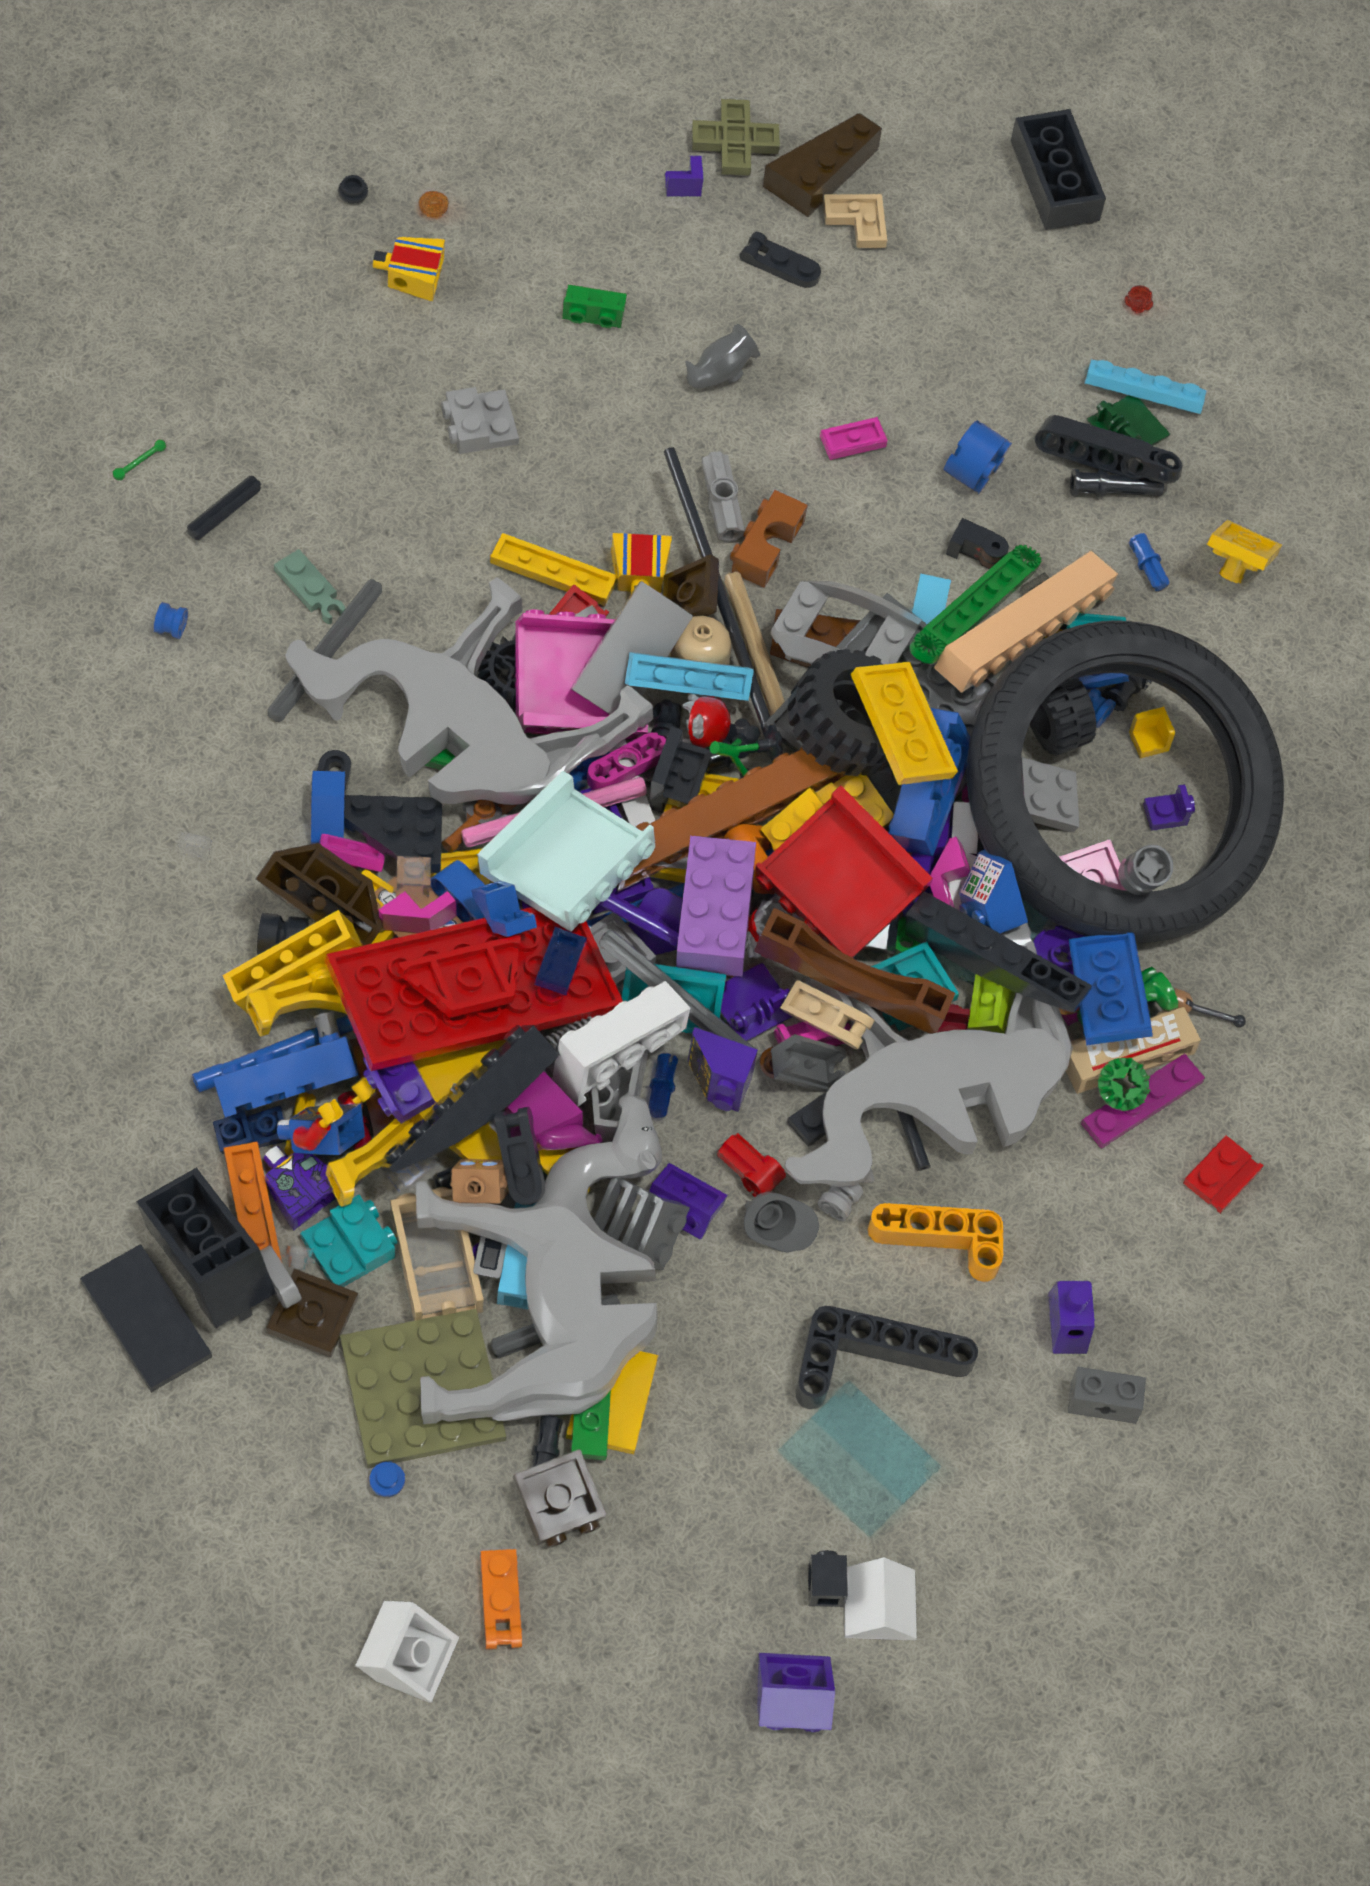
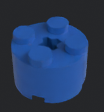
M977 420L965 432L957 444L958 447L954 455H950L943 470L980 494L987 485L988 477L991 473H996L1005 460L1004 456L1012 443Z

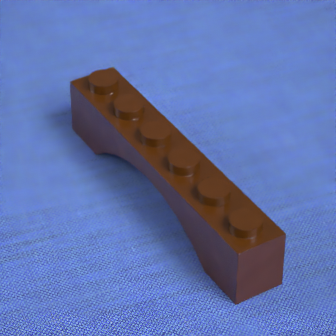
M773 908L754 949V952L929 1034L938 1031L955 996V992L927 979L892 974L859 962L828 944L805 922L776 908Z

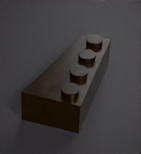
M858 113L766 164L762 187L809 217L823 204L824 194H833L878 151L882 127L861 113Z

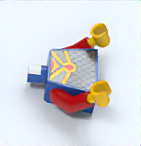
M364 1077L351 1087L357 1096H349L343 1105H339L336 1099H333L322 1106L307 1107L289 1120H280L277 1127L279 1139L291 1140L292 1150L295 1153L340 1155L365 1137L362 1102L369 1099L376 1088L373 1089L366 1077Z

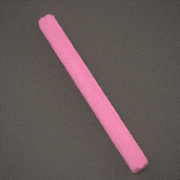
M637 777L583 793V795L602 807H607L644 796L647 787L644 779ZM519 813L463 829L462 838L466 847L490 842Z

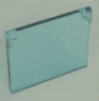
M851 1381L845 1383L778 1450L782 1456L869 1538L941 1467L933 1457L921 1448Z

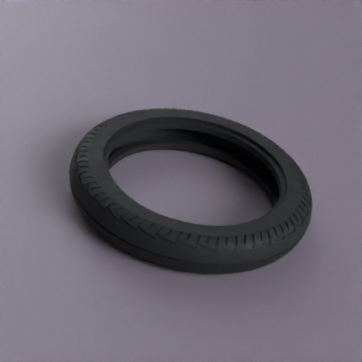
M1113 620L1075 626L1041 640L1014 660L997 679L982 704L970 738L967 757L968 798L974 824L986 852L1012 862L1021 898L1056 924L1088 937L1120 935L1132 932L1135 935L1136 943H1151L1177 938L1201 929L1224 915L1243 898L1262 873L1274 849L1283 815L1284 776L1279 748L1271 725L1251 690L1232 668L1201 644L1175 631L1142 622ZM1121 673L1138 676L1162 685L1177 694L1200 715L1211 730L1222 752L1227 768L1230 796L1228 816L1222 837L1214 853L1206 864L1185 883L1163 890L1151 891L1144 895H1134L1126 890L1101 885L1081 875L1063 862L1040 835L1028 811L1021 781L1022 748L1028 727L1037 709L1057 687L1079 677L1092 674Z

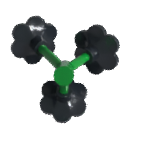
M739 718L734 724L730 725L729 733L725 738L730 744L714 741L710 745V751L712 754L730 757L740 771V777L743 778L750 769L745 768L739 758H745L749 753L767 752L768 757L773 762L776 757L783 754L781 746L782 737L780 732L777 731L776 725L770 724L768 730L765 731V739L758 740L761 734L758 726L750 725L747 719Z

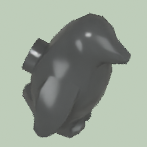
M739 324L734 325L730 334L717 339L703 351L696 365L688 360L685 362L688 384L693 388L699 389L728 381V383L737 381L744 374L741 369L750 357L756 359L761 356L755 341L743 326Z

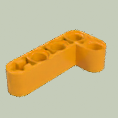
M892 1203L880 1204L872 1211L867 1230L870 1238L876 1243L968 1250V1268L973 1278L978 1281L987 1282L994 1279L998 1274L1003 1260V1221L996 1212L984 1209ZM911 1223H920L926 1229L917 1230L912 1227ZM945 1225H954L959 1231L950 1232L945 1228ZM978 1228H989L992 1234H984ZM986 1258L990 1260L993 1265H983L982 1263H980L978 1259Z

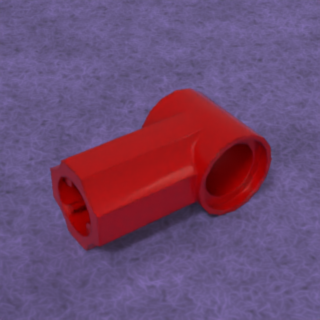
M739 1133L731 1135L718 1150L717 1156L741 1177L743 1186L749 1192L753 1191L752 1195L754 1197L764 1192H771L786 1178L785 1170L776 1159L769 1155L763 1156Z

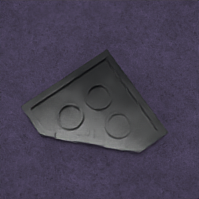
M345 795L344 827L353 833L355 831L361 833L367 838V843L384 856L389 854L399 861V867L407 873L437 874L441 871V802L432 797Z

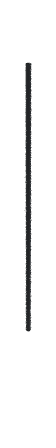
M674 447L664 450V455L700 557L703 558L709 554L713 555L677 452ZM719 573L717 605L725 628L729 632L739 666L753 669ZM753 670L750 698L765 738V731L767 729L764 726L771 716ZM897 1110L918 1171L929 1169L931 1166L913 1115Z

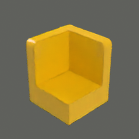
M1160 707L1135 714L1129 735L1141 759L1169 751L1175 736V729L1165 707Z

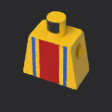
M399 237L395 241L392 253L375 251L373 268L388 271L389 288L433 301L445 256V240Z
M613 533L611 556L615 575H618L616 583L618 591H628L632 594L637 584L642 581L657 592H662L664 575L666 574L670 556L672 536Z

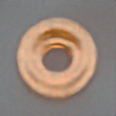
M428 191L419 199L421 212L429 218H439L448 210V199L441 192Z

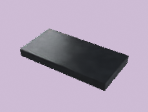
M141 1244L80 1278L81 1284L151 1392L212 1358L210 1349Z

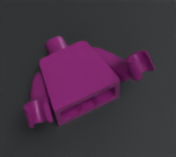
M544 1071L504 1109V1112L506 1111L507 1114L516 1113L518 1108L530 1107L534 1120L533 1127L538 1151L542 1149L578 1148L601 1143L603 1140L601 1135L596 1134L594 1136L582 1127L583 1112ZM520 1126L511 1128V1137L521 1136Z

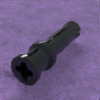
M1073 469L1070 476L1071 496H1077L1078 493L1095 494L1096 497H1103L1106 493L1161 497L1164 491V483L1143 477L1136 480L1118 475H1108L1104 470L1090 473Z

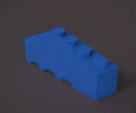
M338 1032L320 1037V1045L307 1048L306 1042L286 1048L288 1055L275 1058L272 1052L253 1058L255 1065L242 1069L241 1063L221 1068L223 1075L214 1077L213 1081L224 1116L228 1117L358 1076L359 1073L347 1036L340 1038Z

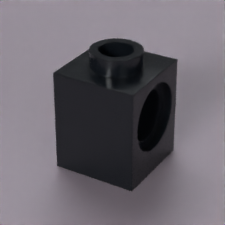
M823 1550L816 1554H811L808 1563L809 1606L844 1607L848 1597L847 1555H838L836 1551Z

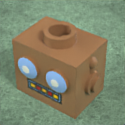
M460 1159L452 1168L450 1185L452 1187L453 1202L500 1204L509 1194L503 1160Z

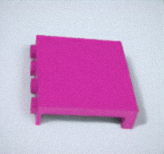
M536 609L527 610L515 622L516 717L524 733L548 735L592 726L610 715L571 690V687L615 619H606V616L603 614L576 617L573 612H559L556 615L544 614V611ZM648 724L644 727H639L635 733L625 739L635 740L648 733Z

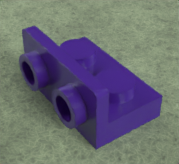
M363 1058L368 1068L363 1073L373 1089L378 1087L382 1095L378 1102L388 1117L393 1114L400 1123H403L436 1103L414 1061L371 1071L366 1058Z
M668 1163L654 1180L649 1192L661 1198L677 1201L690 1207L686 1216L685 1226L682 1230L698 1239L704 1237L710 1222L723 1207L728 1196L671 1163Z

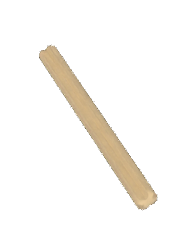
M739 572L728 573L725 575L724 583L769 714L772 716L785 700L742 576Z

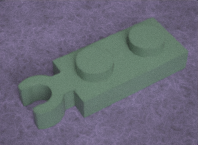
M299 549L274 564V571L311 613L318 608L321 610V617L325 623H332V616L328 613L329 611L336 610L340 615L344 612V604L334 599L337 597V591Z

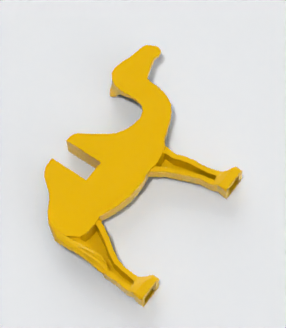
M326 964L312 970L306 977L271 986L266 990L258 989L249 992L246 998V1009L260 1037L269 1034L273 1022L279 1015L299 1009L319 1008L347 1014ZM506 1040L490 1042L414 1062L437 1103L444 1096L448 1095L450 1097L453 1094L450 1090L453 1083L457 1084L469 1072L474 1074L482 1066L480 1060L483 1056L494 1048L498 1050ZM434 1105L403 1123H400L395 1118L368 1144L348 1153L344 1158L328 1163L326 1176L341 1207L351 1204L356 1183L371 1171L380 1168L386 1161L384 1155L397 1143L402 1145L410 1137L409 1130L422 1119L426 1121L434 1113L432 1109ZM489 1122L449 1147L462 1159L502 1160L498 1135L489 1125ZM576 1148L560 1150L542 1149L538 1151L542 1170L549 1175L551 1168L557 1160Z

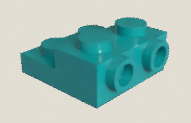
M927 942L871 966L892 974L927 979L955 992L952 1002L958 1000L959 992ZM882 1012L886 1023L890 1026L895 1024L899 1032L912 1026Z
M360 1194L352 1198L351 1204L343 1207L339 1205L330 1210L329 1217L300 1233V1238L328 1280L342 1287L394 1259L395 1245L398 1244L390 1227L386 1226L382 1229L376 1220L379 1218V1212L370 1199L364 1202Z

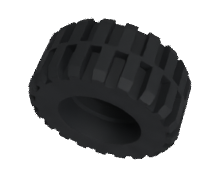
M841 649L836 652L829 651L823 654L821 658H817L792 689L787 705L788 711H790L788 713L790 726H794L792 730L796 741L800 740L802 742V749L807 755L811 753L816 758L815 761L821 766L826 764L831 767V771L836 773L844 771L849 776H859L860 773L862 776L871 775L876 771H881L889 764L851 677V673L856 667L883 665L881 663L882 659L874 655L871 657L866 656V652L854 650L853 653L850 652V649ZM835 699L845 701L855 707L864 716L868 726L859 724L845 715Z

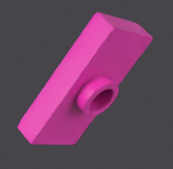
M878 417L823 429L820 432V438L829 460L887 447L888 442Z
M328 834L321 835L319 844L352 867H362L382 872L385 856L369 844Z

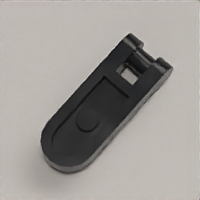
M754 232L748 240L749 245L745 246L739 254L743 262L799 287L811 288L819 283L821 267L816 261L768 240L761 232ZM758 251H762L766 253V255H760Z
M527 1106L518 1108L516 1113L507 1114L506 1111L496 1113L494 1119L509 1193L519 1204L531 1205L537 1203L544 1195L545 1181L533 1127L532 1111ZM520 1126L521 1136L511 1137V1128Z

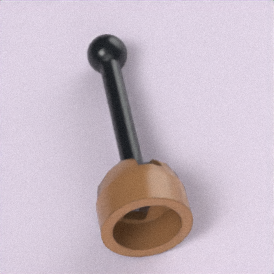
M1174 988L1178 999V1007L1176 1009L1184 1007L1187 1013L1191 1010L1233 1022L1239 1028L1246 1024V1019L1243 1015L1232 1016L1193 1003L1189 993Z

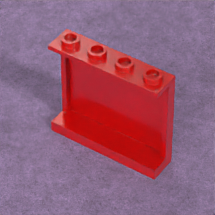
M841 785L831 794V798L767 859L762 863L758 862L755 866L756 881L766 891L769 892L772 889L780 897L778 902L788 914L792 915L795 912L824 941L852 958L863 950L924 892L933 880L927 871Z

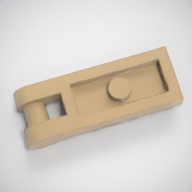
M799 980L795 982L780 1007L785 1013L857 1050L863 1042L861 1037L865 1030H870L875 1022L867 1014ZM850 1019L855 1023L850 1031H847L843 1028Z

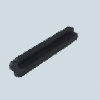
M253 475L244 479L187 525L189 536L194 540H200L261 490L260 481Z

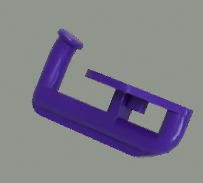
M615 887L610 897L598 904L630 922L628 926L655 955L677 950L683 898L665 888H654L645 895L640 906L637 908L614 895L616 892Z

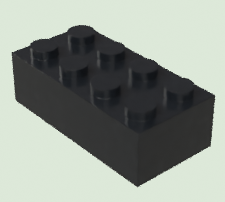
M1071 109L1015 118L1010 141L1045 230L1100 221L1106 197Z

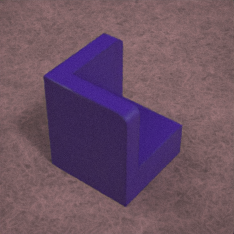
M690 156L688 171L665 172L666 197H701L703 187L702 156Z

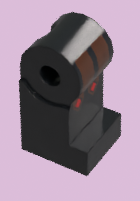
M962 518L950 539L946 555L957 559L959 554L962 553L978 560L982 566L990 569L1008 553L1009 544L1004 537Z

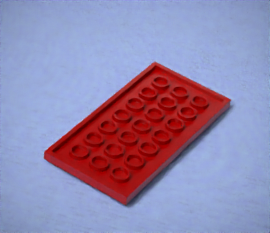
M533 907L521 909L535 915L537 927L515 934L520 935L521 943L518 954L519 961L513 1003L452 1018L444 1014L398 974V963L506 938V936L494 933L485 918L326 954L325 963L371 1071L503 1040L504 1036L517 1025H534L540 1031L581 1021L582 1018L586 1020L589 1019L587 1018L588 1016L592 1018L598 1015L602 1016L612 1011L623 1000L587 922L579 923L570 932Z

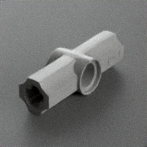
M721 451L711 452L702 458V467L709 495L708 507L713 514L718 539L723 540L725 543L736 542L737 539L744 536L745 532L737 498L738 486L733 480L728 455L723 454Z

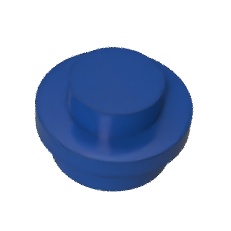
M382 1462L372 1469L369 1478L370 1486L379 1496H395L404 1487L405 1474L399 1465L393 1462Z

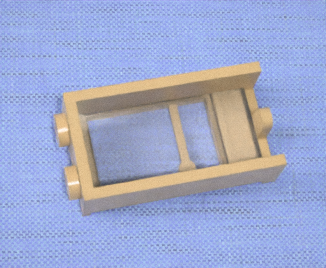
M439 1187L432 1190L441 1199L453 1201L452 1189ZM407 1193L398 1196L394 1200H390V1214L398 1242L397 1245L414 1321L471 1309H477V1313L483 1312L484 1299L478 1274L473 1272L475 1260L468 1232L464 1230L439 1229L437 1227L418 1228L416 1195Z

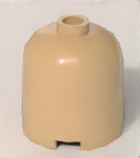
M694 616L668 657L730 665L731 640L729 632L721 622L714 618Z

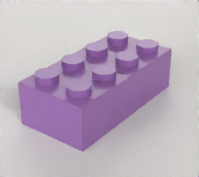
M690 836L676 967L730 976H743L756 842Z

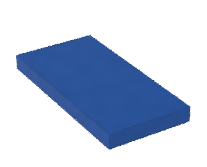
M1127 932V934L1096 935L1069 939L1074 975L1092 985L1091 991L1079 1005L1086 1046L1153 1037L1134 933Z

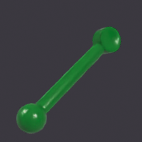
M157 440L151 449L127 466L114 469V479L123 480L126 476L125 474L157 451H164L166 449L165 441Z

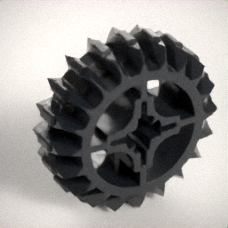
M516 633L511 641H508L503 636L500 640V645L492 642L490 650H487L484 659L481 661L478 668L479 673L477 674V678L486 681L506 700L513 712L516 709V677L514 678L516 675ZM495 672L501 674V678L507 681L506 685L497 678Z

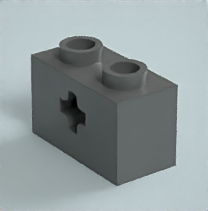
M1077 1366L1070 1385L1068 1413L1136 1424L1143 1411L1146 1377Z

